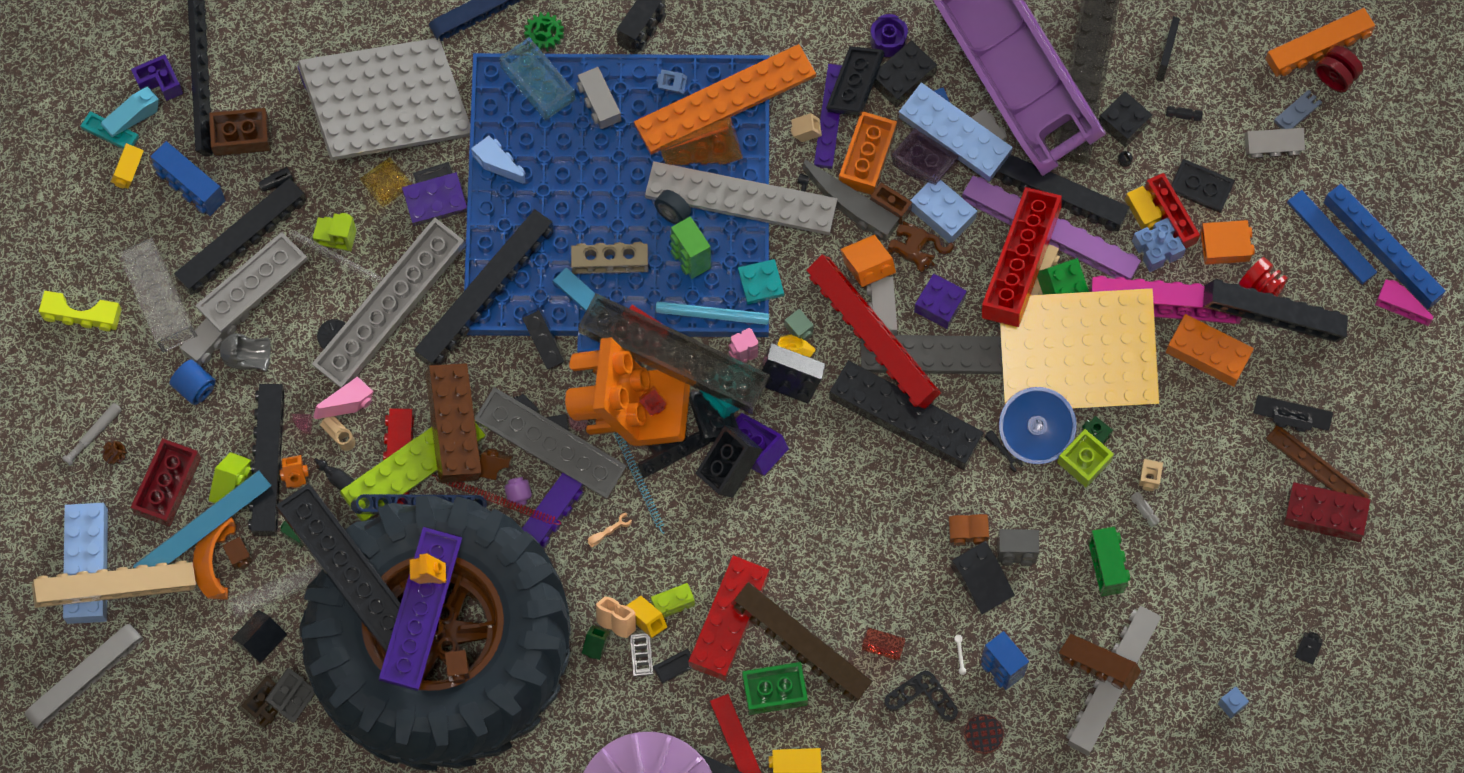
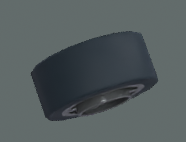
M668 189L663 190L654 202L659 214L673 224H678L685 220L691 213V208L685 199Z

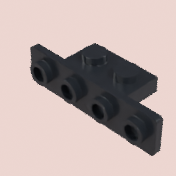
M1263 395L1257 396L1253 411L1254 414L1271 417L1277 426L1287 427L1289 425L1301 432L1311 431L1312 427L1329 430L1333 417L1332 411Z
M698 431L690 436L685 434V439L681 442L647 445L652 456L637 464L641 476L646 478L707 446L711 442L703 443Z

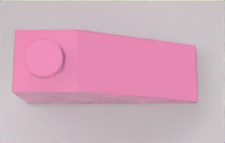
M356 377L319 403L315 408L313 417L321 419L355 413L362 408L365 409L372 402L373 391L360 378Z

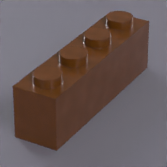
M1073 634L1069 635L1059 651V655L1063 659L1062 662L1068 667L1072 668L1075 666L1086 675L1091 673L1102 682L1108 681L1120 690L1124 688L1130 691L1141 673L1136 662Z

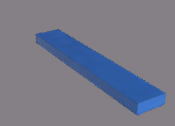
M1303 190L1287 201V204L1362 285L1377 274L1373 266Z

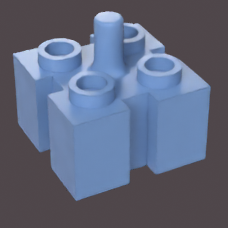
M1168 218L1155 223L1152 230L1146 227L1134 233L1132 242L1138 253L1144 252L1143 262L1149 272L1163 267L1165 260H1168L1169 263L1182 258L1186 249L1179 236L1173 237L1175 230Z

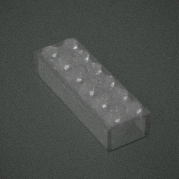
M151 237L117 253L161 351L164 353L197 337L195 328L153 238Z

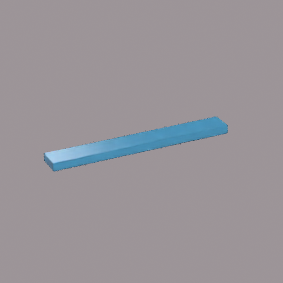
M258 470L133 565L134 568L139 565L153 567L158 563H167L168 565L271 487V484Z

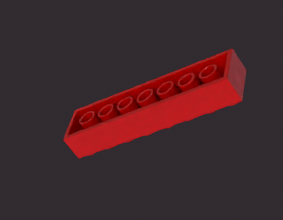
M1025 187L982 304L983 319L1015 327L1020 326L1061 211V195Z

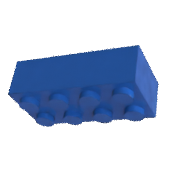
M167 141L150 156L153 162L152 166L156 170L155 174L161 180L166 179L169 181L168 184L174 191L179 190L182 192V197L190 203L192 201L195 203V207L200 213H206L211 216L225 202L221 187Z

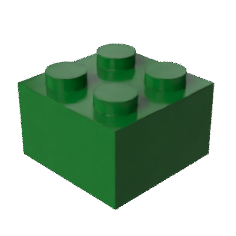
M1078 258L1039 270L1037 278L1043 295L1089 292Z

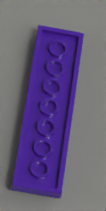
M423 527L414 559L419 558L420 554L427 553L446 563V583L418 584L410 580L409 574L379 681L415 691L419 690L461 544V537Z

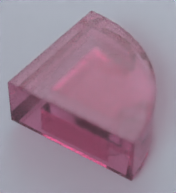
M292 414L295 426L303 433L311 435L312 414Z

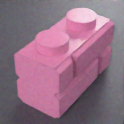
M748 328L742 331V334L737 333L731 336L728 354L732 362L739 361L742 365L747 360L758 357V340L752 329Z

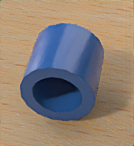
M191 359L183 363L175 371L169 385L192 405H196L204 401L211 394L216 379Z

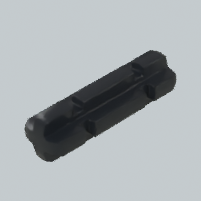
M1167 106L1166 116H1176V118L1187 120L1192 118L1194 121H1201L1203 111H1193V109L1182 107L1176 109L1175 106Z

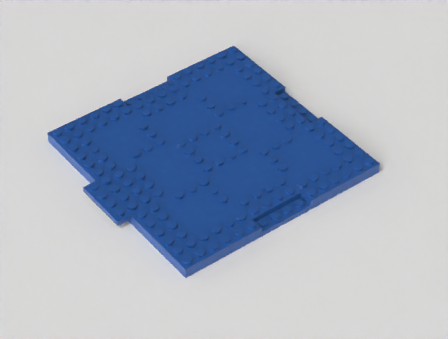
M473 53L464 291L534 209L553 222V233L541 243L542 245L538 252H533L529 257L530 260L527 265L521 266L517 271L518 274L515 279L505 285L506 288L503 293L493 299L494 302L491 307L481 313L480 320L469 327L470 330L467 335L530 336L522 317L524 314L541 307L554 336H578V353L600 350L601 339L611 338L610 330L615 323L618 324L622 318L620 316L624 309H629L631 305H634L670 329L669 337H731L737 333L742 334V331L748 328L752 329L756 337H769V322L765 325L657 313L655 310L657 302H667L769 314V300L747 305L738 273V267L769 260V223L690 207L691 213L688 217L691 216L711 246V269L691 279L688 274L685 275L680 267L682 264L678 259L675 260L670 252L672 250L670 245L671 227L676 224L667 221L659 214L654 205L655 200L645 198L653 161L769 184V99L652 155L634 126V121L769 58V55ZM599 67L621 113L620 122L600 129L598 123L594 124L591 117L593 112L591 108L587 109L584 102L585 96L583 92H579L576 85L579 74ZM662 69L683 73L687 76L684 94L664 91L658 88L657 77L658 74H661ZM674 79L670 81V86L673 85ZM488 135L493 140H498L502 146L501 149L512 156L514 164L516 166L520 165L525 171V183L522 184L485 170L473 157L471 148ZM617 242L624 244L642 242L648 244V272L574 274L607 303V307L595 319L553 283V280L565 268L572 272L571 246L579 243L586 245H595L596 243L613 245ZM627 254L624 257L626 259L633 258V255ZM589 255L586 257V259L593 260L595 258V256ZM607 255L605 258L610 260L613 259L614 256Z

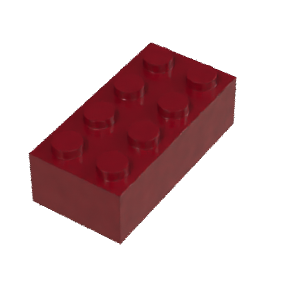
M162 438L130 507L134 515L170 527L200 463L201 457L199 452Z
M1293 482L1283 525L1361 542L1364 536L1371 499Z

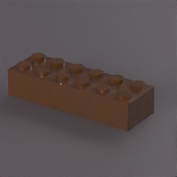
M467 363L429 365L425 376L439 483L477 481L481 475V466Z

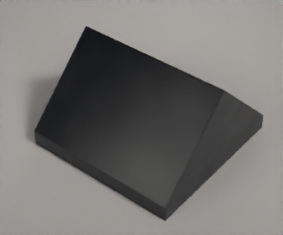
M258 610L232 637V640L261 664L287 636V633L270 616Z

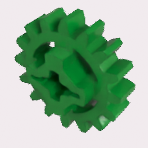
M540 12L539 17L533 15V20H527L528 25L524 26V36L527 38V44H531L532 49L537 46L540 52L542 48H545L547 52L549 47L555 49V43L561 44L560 39L564 38V27L561 26V20H557L556 15L550 17L549 12H547L546 16H543L542 12Z

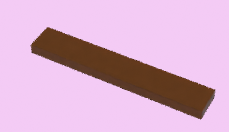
M1276 425L1265 440L1328 489L1363 498L1370 497V495L1284 428Z

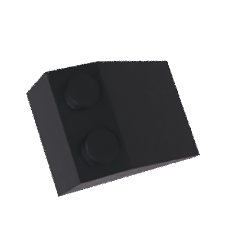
M986 541L952 560V570L981 615L1015 596L1000 564Z

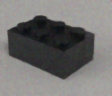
M636 0L617 28L618 45L633 54L643 51L649 36L653 37L657 30L656 26L659 22L662 23L666 17L665 0Z
M911 40L879 68L873 86L897 108L914 93L920 83L925 84L936 74L937 64Z
M771 343L759 366L755 384L809 404L822 379L825 363Z
M725 425L695 474L719 495L733 498L763 449L740 429Z

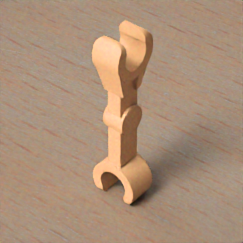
M627 513L621 514L619 521L607 527L603 532L590 536L588 538L590 547L599 544L605 536L612 534L619 527L630 526L632 520L626 523L622 521L627 516Z

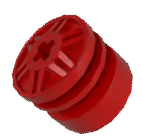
M1262 257L1247 271L1240 280L1239 285L1247 289L1254 288L1262 293H1272L1278 297L1284 289L1288 277L1283 275L1279 278L1281 275L1280 270L1271 275L1270 272L1273 264L1265 257Z

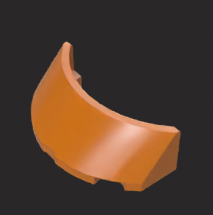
M233 518L227 519L198 541L194 550L193 568L195 581L208 599H228L229 590L221 585L219 578L215 577L212 561L216 542L225 543L226 537L230 534L234 535L236 532V523Z

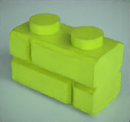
M688 583L651 596L652 605L662 613L664 618L681 612L684 608L688 609L695 606V600Z

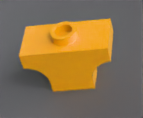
M427 553L420 554L419 558L410 560V580L418 584L446 583V563Z

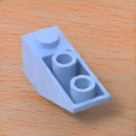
M488 135L471 148L473 157L485 170L522 184L525 183V171L520 165L516 166L514 164L512 156L501 149L502 146L498 140H493Z

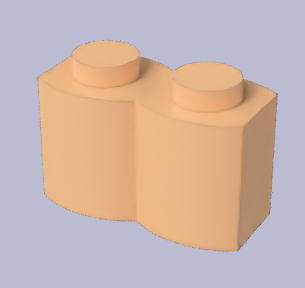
M606 596L596 603V619L600 626L611 629L616 635L623 638H628L636 631V618L633 609L620 605L615 599Z

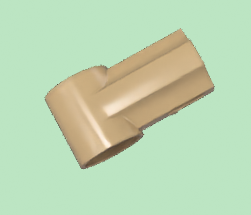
M335 416L326 417L322 420L320 426L339 445L340 449L350 451L354 448L355 439L352 433ZM349 437L347 442H341L343 438Z

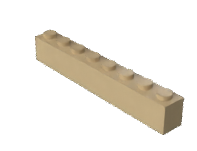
M178 561L171 565L158 563L153 567L139 565L134 569L120 567L116 571H108V569L97 570L96 573L82 571L70 576L67 573L58 574L56 577L51 578L39 576L33 580L32 591L34 606L39 608L194 590L196 581L193 562Z

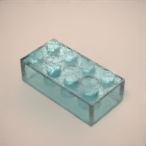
M530 37L499 58L502 70L545 121L575 100L574 89Z

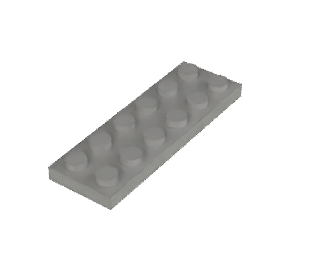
M281 232L195 306L222 334L308 260L307 256Z

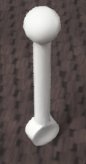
M956 635L954 640L958 648L959 674L964 675L966 674V669L963 664L961 648L962 636Z

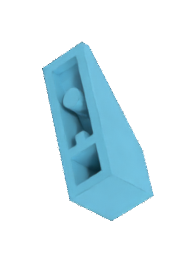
M147 86L130 96L105 118L101 125L111 137H114L155 114L158 110L159 99Z

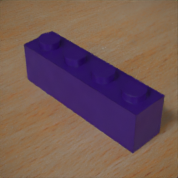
M562 473L536 508L535 514L522 527L523 531H527L545 548L550 541L549 536L551 533L557 532L561 524L559 521L564 516L567 517L573 509L571 507L572 504L582 498L584 494L583 485ZM537 511H539V513H538V515H537V518H539V514H540V512H542V515H541L540 519H542V516H543V514L545 513V517L543 518V521H542V520H539V519H536L535 516H536V512H537ZM552 515V518L550 520V523L552 524H549V517Z

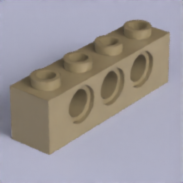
M617 242L613 245H606L604 243H596L595 245L576 244L571 246L572 273L648 272V244L642 242H634L633 244ZM627 254L633 255V258L626 259L624 256ZM589 255L595 256L593 260L586 259ZM607 255L614 256V258L610 260L606 259L605 257Z

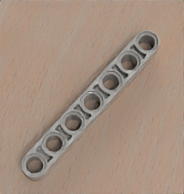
M131 624L125 625L25 711L24 715L36 729L43 728V724L49 723L59 714L58 711H63L75 700L76 696L79 697L85 692L91 683L94 684L106 674V670L109 671L121 661L120 658L122 656L125 657L135 649V645L137 643L140 644L143 641V637Z

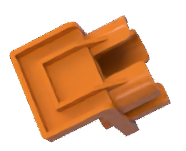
M612 337L601 339L600 350L572 354L569 363L570 369L573 371L593 369V373L596 374V385L570 388L566 391L565 396L566 409L573 420L596 419L595 425H588L586 428V432L589 435L617 432L633 446L681 442L685 439L691 372L686 367L647 371L646 368L641 367L632 358L629 351H625Z

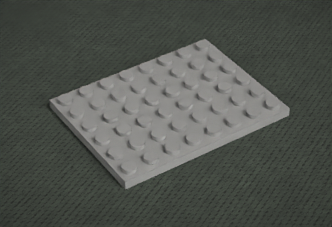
M433 38L303 59L298 62L331 161L470 136V122L439 38L438 40Z

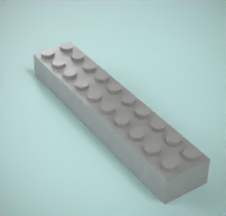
M434 217L312 363L314 368L340 389L355 379L466 246L465 241Z

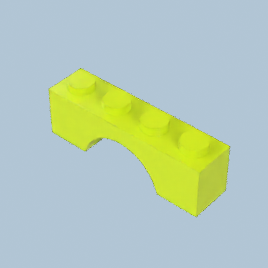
M44 291L39 313L48 322L58 320L66 325L76 323L84 328H92L94 326L99 327L103 331H110L111 329H117L122 309L119 303L99 300L91 309L77 311L67 305L66 298L62 293Z

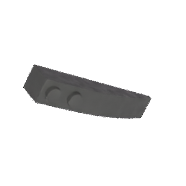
M805 159L803 170L824 196L837 198L836 208L857 223L858 228L864 231L868 230L872 235L875 234L878 240L887 242L899 225V217Z

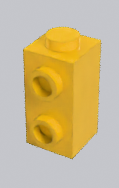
M126 143L110 182L119 188L128 189L144 150Z
M1144 186L1128 192L1125 202L1130 206L1129 209L1140 228L1148 227L1149 230H1152L1154 224L1160 221L1162 214L1159 207H1155L1152 202L1151 193L1146 191Z
M642 596L626 605L634 610L636 625L651 638L667 628L662 613Z

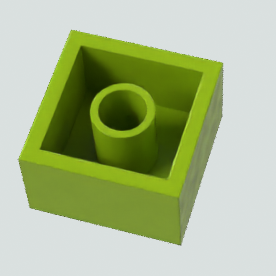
M1084 429L1059 455L1057 463L1087 488L1112 462L1114 453Z

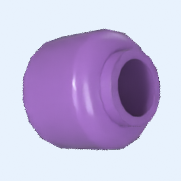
M523 477L510 479L504 486L507 501L510 500L509 503L511 501L513 503L516 502V506L518 503L519 506L527 504L526 500L532 497L529 481L523 479Z

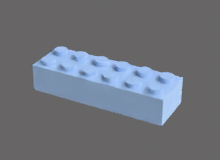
M920 83L899 111L900 119L988 182L992 180L1012 153V146L923 83Z
M104 503L65 505L64 573L70 576L82 571L96 573L97 570L107 569L108 509ZM107 600L63 605V618L67 624L107 622Z

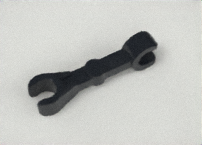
M992 430L986 433L985 438L994 447H997L1000 454L1005 456L1010 462L1009 468L1011 471H1017L1013 467V463H1018L1020 467L1023 466L1021 460L1013 458L1008 453V450L1000 444L997 435Z

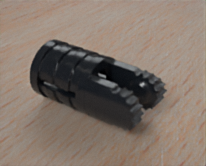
M287 166L259 182V189L265 192L274 188L277 189L289 178L293 181Z

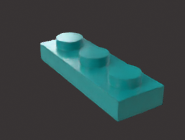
M91 111L80 126L82 130L124 149L126 143L134 146L139 138L137 133L128 129L111 137L101 125L105 118Z

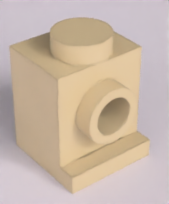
M1144 459L1139 486H1143V489L1146 491L1158 489L1163 462ZM1150 475L1153 479L1146 478V476Z

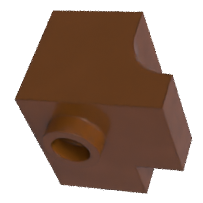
M487 448L481 454V475L479 477L497 480L501 469L509 468L512 464L513 456L506 455L504 451Z

